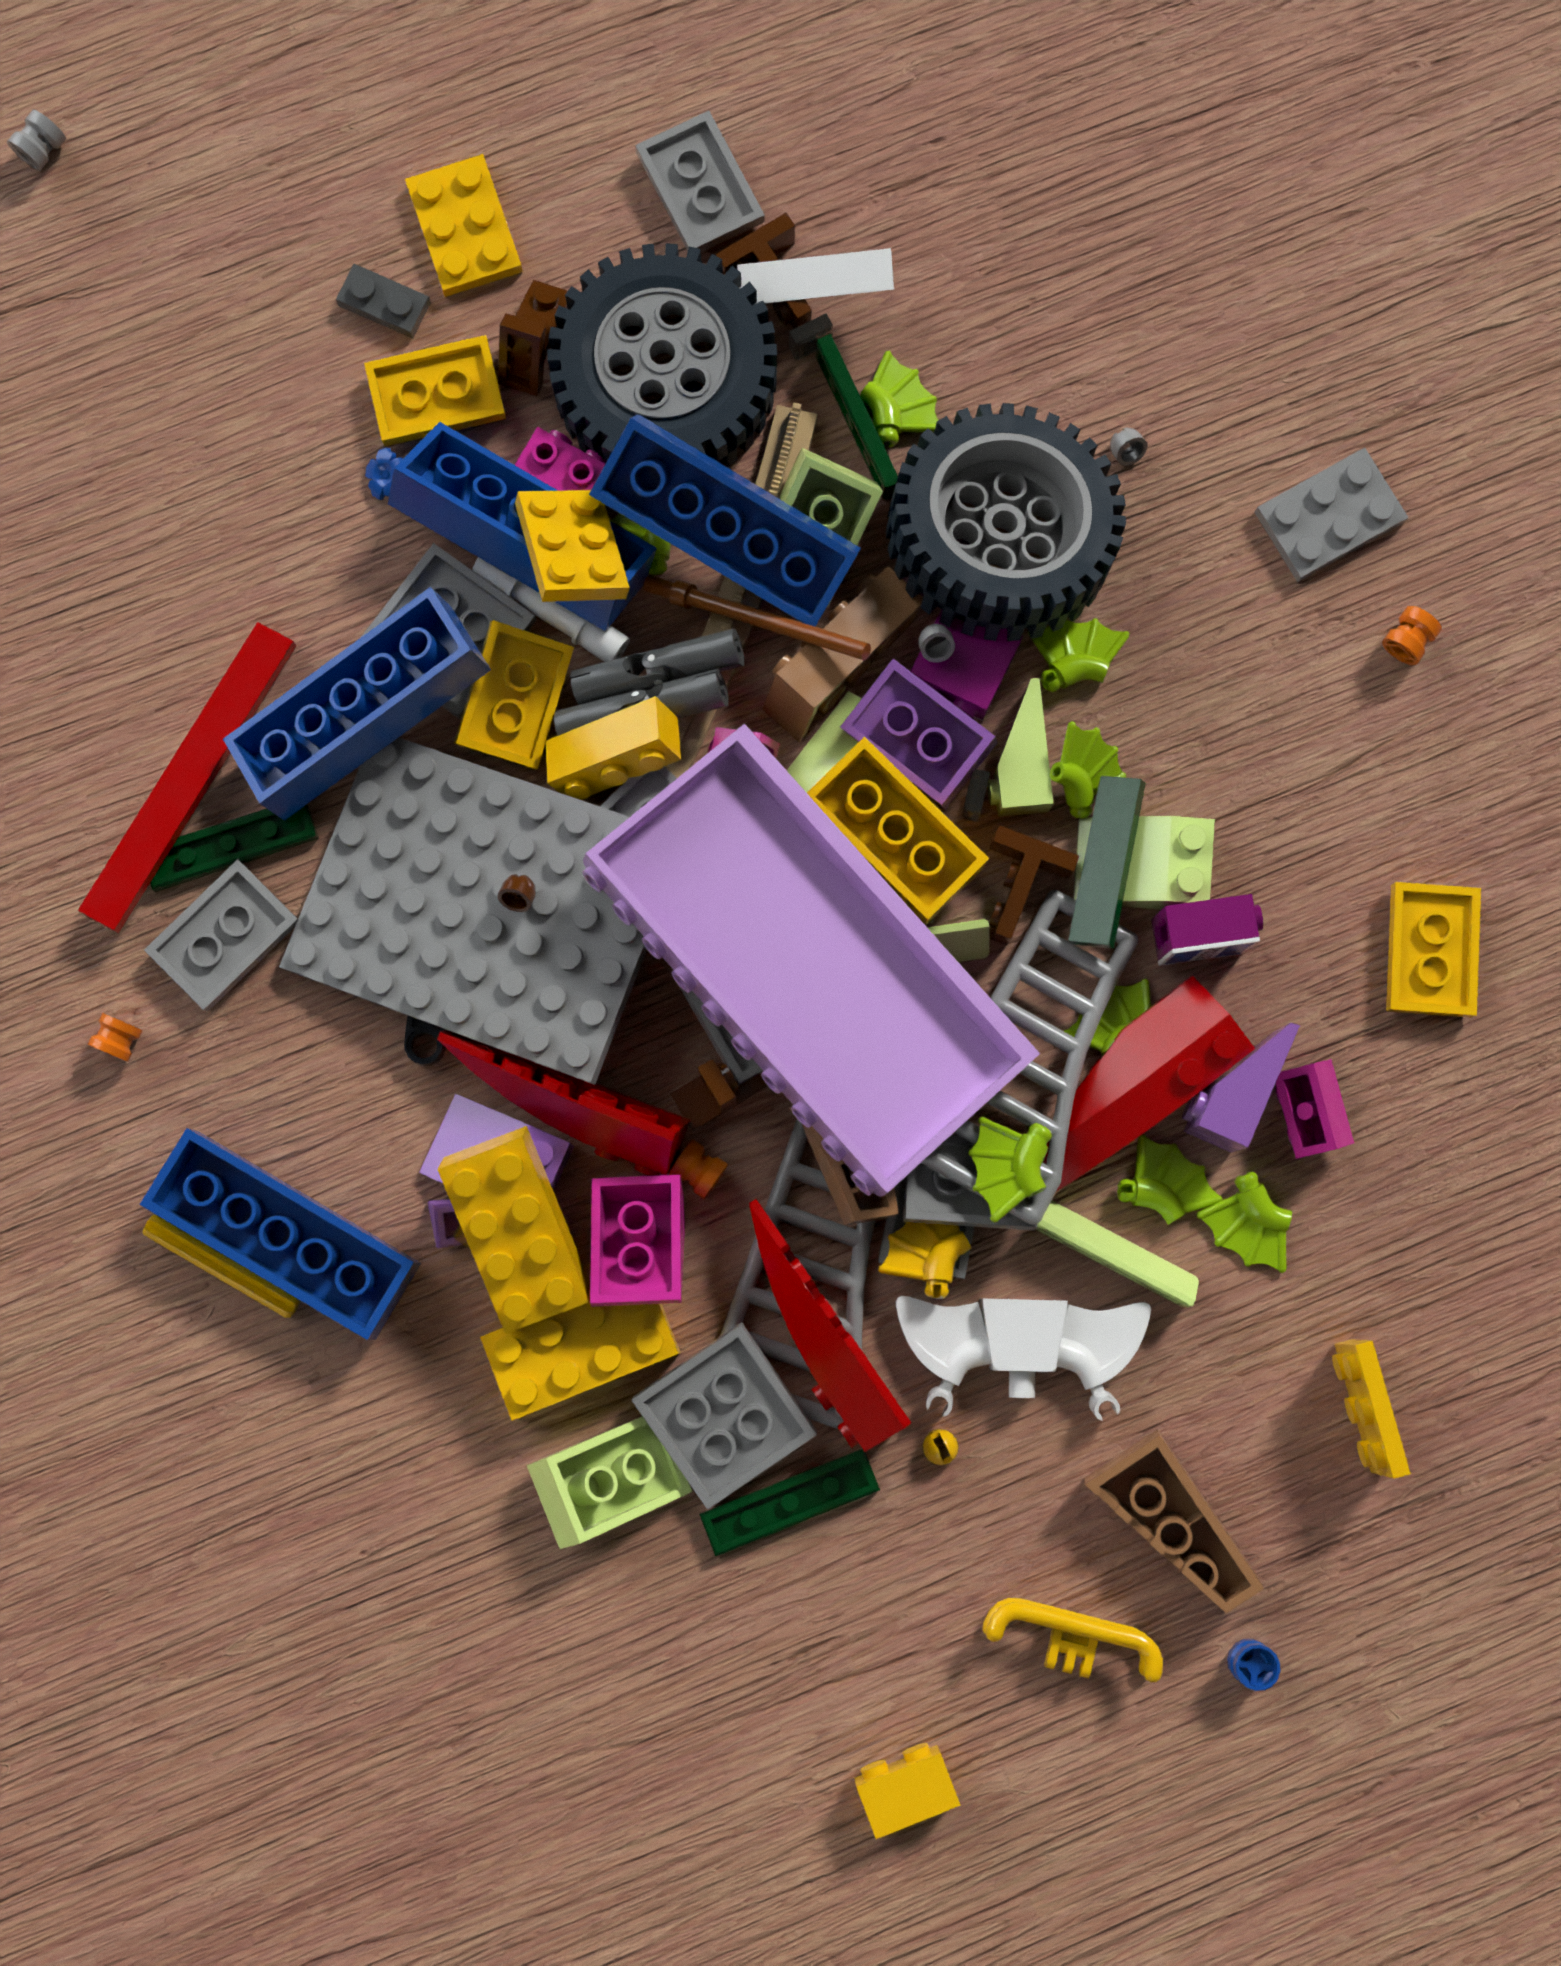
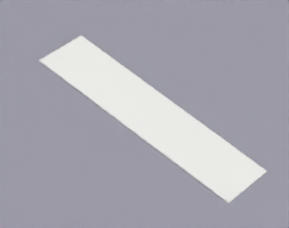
M891 248L737 265V270L741 272L742 283L739 289L750 281L757 290L756 303L762 300L764 303L894 290Z

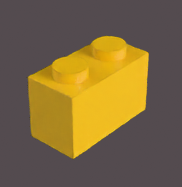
M921 1743L906 1749L902 1753L903 1759L888 1765L885 1759L878 1760L861 1768L862 1775L855 1777V1784L875 1839L961 1806L938 1745L929 1748L927 1743Z

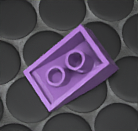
M895 659L891 660L840 726L842 730L857 742L866 737L926 797L943 810L948 808L997 745L996 736Z
M1291 1022L1272 1032L1255 1046L1254 1051L1218 1077L1204 1090L1200 1091L1197 1096L1192 1097L1188 1101L1182 1115V1119L1188 1121L1183 1132L1230 1153L1248 1148L1300 1026Z
M455 1093L419 1173L443 1183L437 1170L443 1157L527 1126L554 1192L574 1146L563 1139Z

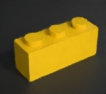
M656 696L546 740L547 783L557 792L579 800H584L590 795L613 786L622 785L631 777L660 770L664 766L681 760L678 717Z

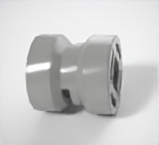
M33 109L24 120L25 127L22 131H15L8 139L7 144L24 162L34 169L41 171L49 161L48 154L52 149H59L67 138L55 123L39 111Z

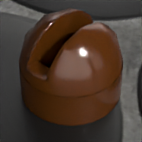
M517 874L510 875L502 883L497 897L505 908L514 912H526L532 906L536 887L527 875H521L520 877Z

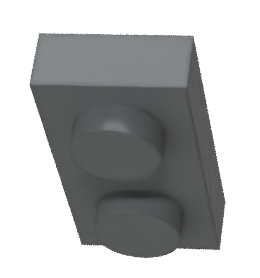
M353 264L336 298L339 307L410 338H414L431 304L429 296L356 264Z

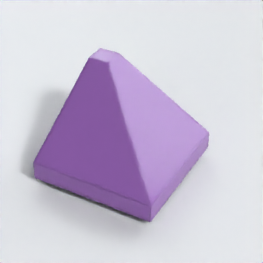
M450 1199L428 1201L436 1247L444 1248L468 1244Z

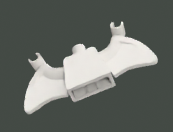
M900 1296L895 1302L900 1326L911 1350L928 1370L942 1378L940 1385L933 1387L928 1392L926 1408L928 1410L933 1398L940 1396L946 1399L948 1403L944 1407L942 1417L947 1416L952 1410L953 1395L951 1391L954 1385H960L968 1370L984 1365H989L990 1370L1009 1371V1397L1035 1398V1372H1055L1057 1367L1070 1370L1078 1375L1085 1390L1090 1389L1092 1395L1089 1399V1408L1097 1419L1103 1421L1102 1416L1099 1414V1406L1104 1401H1110L1114 1412L1118 1415L1120 1412L1118 1401L1111 1393L1104 1390L1102 1384L1121 1372L1133 1358L1144 1338L1151 1314V1307L1146 1302L1133 1303L1103 1311H1093L1067 1305L1068 1301L983 1298L979 1299V1303L944 1307L916 1298Z

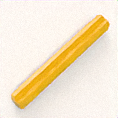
M152 1215L145 1224L142 1232L144 1236L284 1318H290L296 1312L300 1304L299 1299L158 1215Z

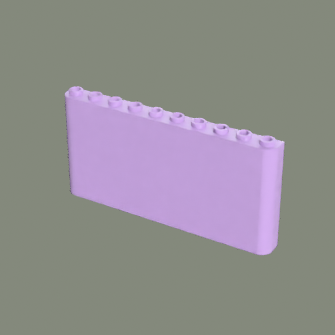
M745 724L585 853L583 863L586 869L582 873L588 884L597 892L603 890L614 902L612 908L619 919L628 926L633 924L644 936L642 942L646 949L655 958H664L674 970L671 974L676 983L687 993L691 991L695 993L703 1002L701 1008L707 1018L714 1025L720 1026L722 1024L734 1037L731 1039V1042L737 1052L746 1060L752 1058L763 1070L761 1076L768 1087L777 1094L782 1092L793 1104L791 1110L795 1117L805 1127L813 1126L823 1138L821 1144L825 1151L838 1162L843 1160L853 1171L851 1175L853 1182L868 1196L872 1193L880 1197L887 1194L1040 1054Z

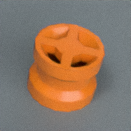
M102 1013L98 1020L101 1027L96 1035L90 1037L88 1045L128 1062L132 1055L130 1046L133 1040L140 1038L143 1030Z

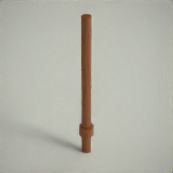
M649 575L644 581V591L668 598L671 604L685 609H690L693 606L864 661L869 657L871 651L869 643L699 591L696 585L682 580L671 582Z

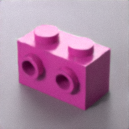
M537 427L516 461L515 466L558 491L592 490L607 460L599 456L597 452L587 450L585 453L572 446L573 442L559 431L551 430L548 433Z
M1332 1059L1280 1072L1276 1081V1094L1282 1105L1287 1124L1288 1138L1296 1159L1354 1144Z

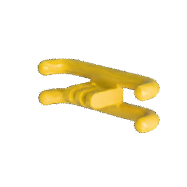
M1007 1598L998 1601L989 1609L983 1622V1632L992 1642L1000 1641L1006 1626L1015 1620L1052 1628L1045 1657V1668L1054 1670L1058 1652L1065 1654L1062 1672L1071 1674L1076 1657H1080L1082 1661L1079 1667V1676L1089 1679L1098 1641L1138 1651L1140 1656L1138 1670L1148 1682H1158L1162 1676L1163 1657L1158 1645L1145 1632L1131 1626L1022 1598Z

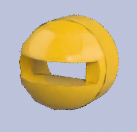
M935 1429L924 1438L923 1453L933 1464L947 1465L958 1454V1441L947 1430ZM941 1436L950 1455L942 1459L940 1451L933 1439Z

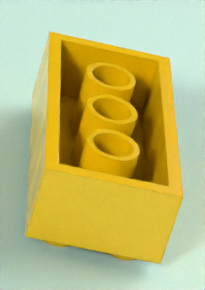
M863 737L807 792L812 800L925 926L985 867L990 859L866 737Z
M527 1126L443 1157L437 1170L505 1334L590 1302V1280Z
M589 1302L506 1334L503 1328L480 1337L511 1421L680 1353L662 1304L591 1307Z

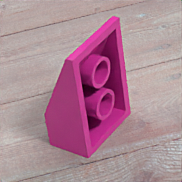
M680 1174L592 1178L591 1307L682 1303L685 1213L684 1192Z

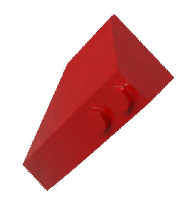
M1190 976L1126 1025L1115 1037L1114 1043L1102 1058L1098 1059L1091 1067L1087 1077L1076 1089L1066 1141L1062 1178L1057 1191L1141 1136L1255 1050L1253 1044L1232 1016L1194 976ZM1048 1151L1043 1160V1163L1045 1164L1047 1163Z
M440 1031L437 1040L475 1075L506 1099L545 1124L582 1143L595 1147L594 1153L612 1161H618L619 1157L635 1163L634 1169L649 1176H657L660 1173L666 1175L675 1164L689 1127L690 1119L600 1084H590L451 1031Z
M754 1199L749 1203L760 1255L773 1295L790 1335L818 1383L811 1390L826 1411L833 1406L843 1419V1422L837 1425V1428L850 1447L853 1448L860 1444L866 1452L903 1430L912 1422L852 1335L845 1330L829 1302L816 1288V1284L798 1258L794 1256L791 1248L757 1199Z

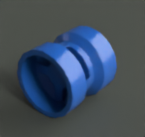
M1242 1639L1232 1646L1227 1657L1228 1668L1232 1676L1249 1689L1254 1691L1266 1690L1272 1687L1279 1678L1281 1670L1277 1655L1260 1641Z

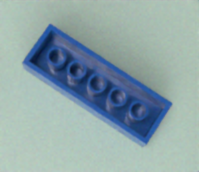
M639 414L630 418L589 493L590 496L802 623L814 627L861 549Z
M439 422L394 468L388 505L539 592L516 510L515 500L518 491L558 490ZM611 521L610 524L630 587L627 598L617 600L555 601L557 604L604 631L609 628L644 585L657 549Z
M430 586L231 732L223 740L259 804L281 819L286 820L484 676L491 668L452 607Z
M186 1128L139 1204L366 1340L377 1339L421 1265L419 1261L213 1139L189 1128Z

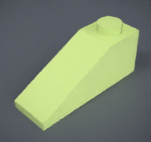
M1032 678L1030 680L995 770L994 779L988 780L990 805H997L998 817L1049 812L1053 805L1040 678Z

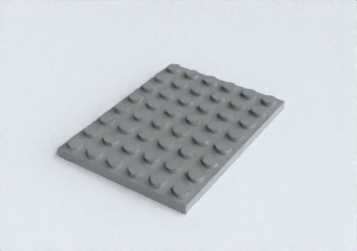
M398 737L360 765L279 967L595 1085L647 949L642 942L644 936L633 924L630 926L626 925L616 915L612 908L614 902L603 890L597 892L588 884L582 873L586 869L583 859L586 852L629 817ZM517 874L519 877L527 875L535 884V898L531 908L526 912L511 911L505 908L498 900L497 895L501 885L510 875Z

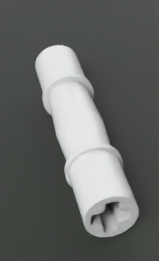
M479 557L477 558L472 571L511 599L518 601L544 622L570 636L573 644L580 645L604 662L621 658L626 651L630 638L611 625L604 631L556 602H542L539 592Z

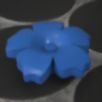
M387 447L378 450L376 459L370 460L365 472V477L372 479L368 484L372 496L379 500H383L385 496L389 497L394 468L404 459L401 457L396 458V453Z

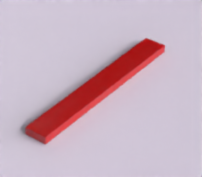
M259 622L256 623L80 905L78 911L81 914L119 934L228 758L230 751L223 738L254 716L296 648L293 640Z

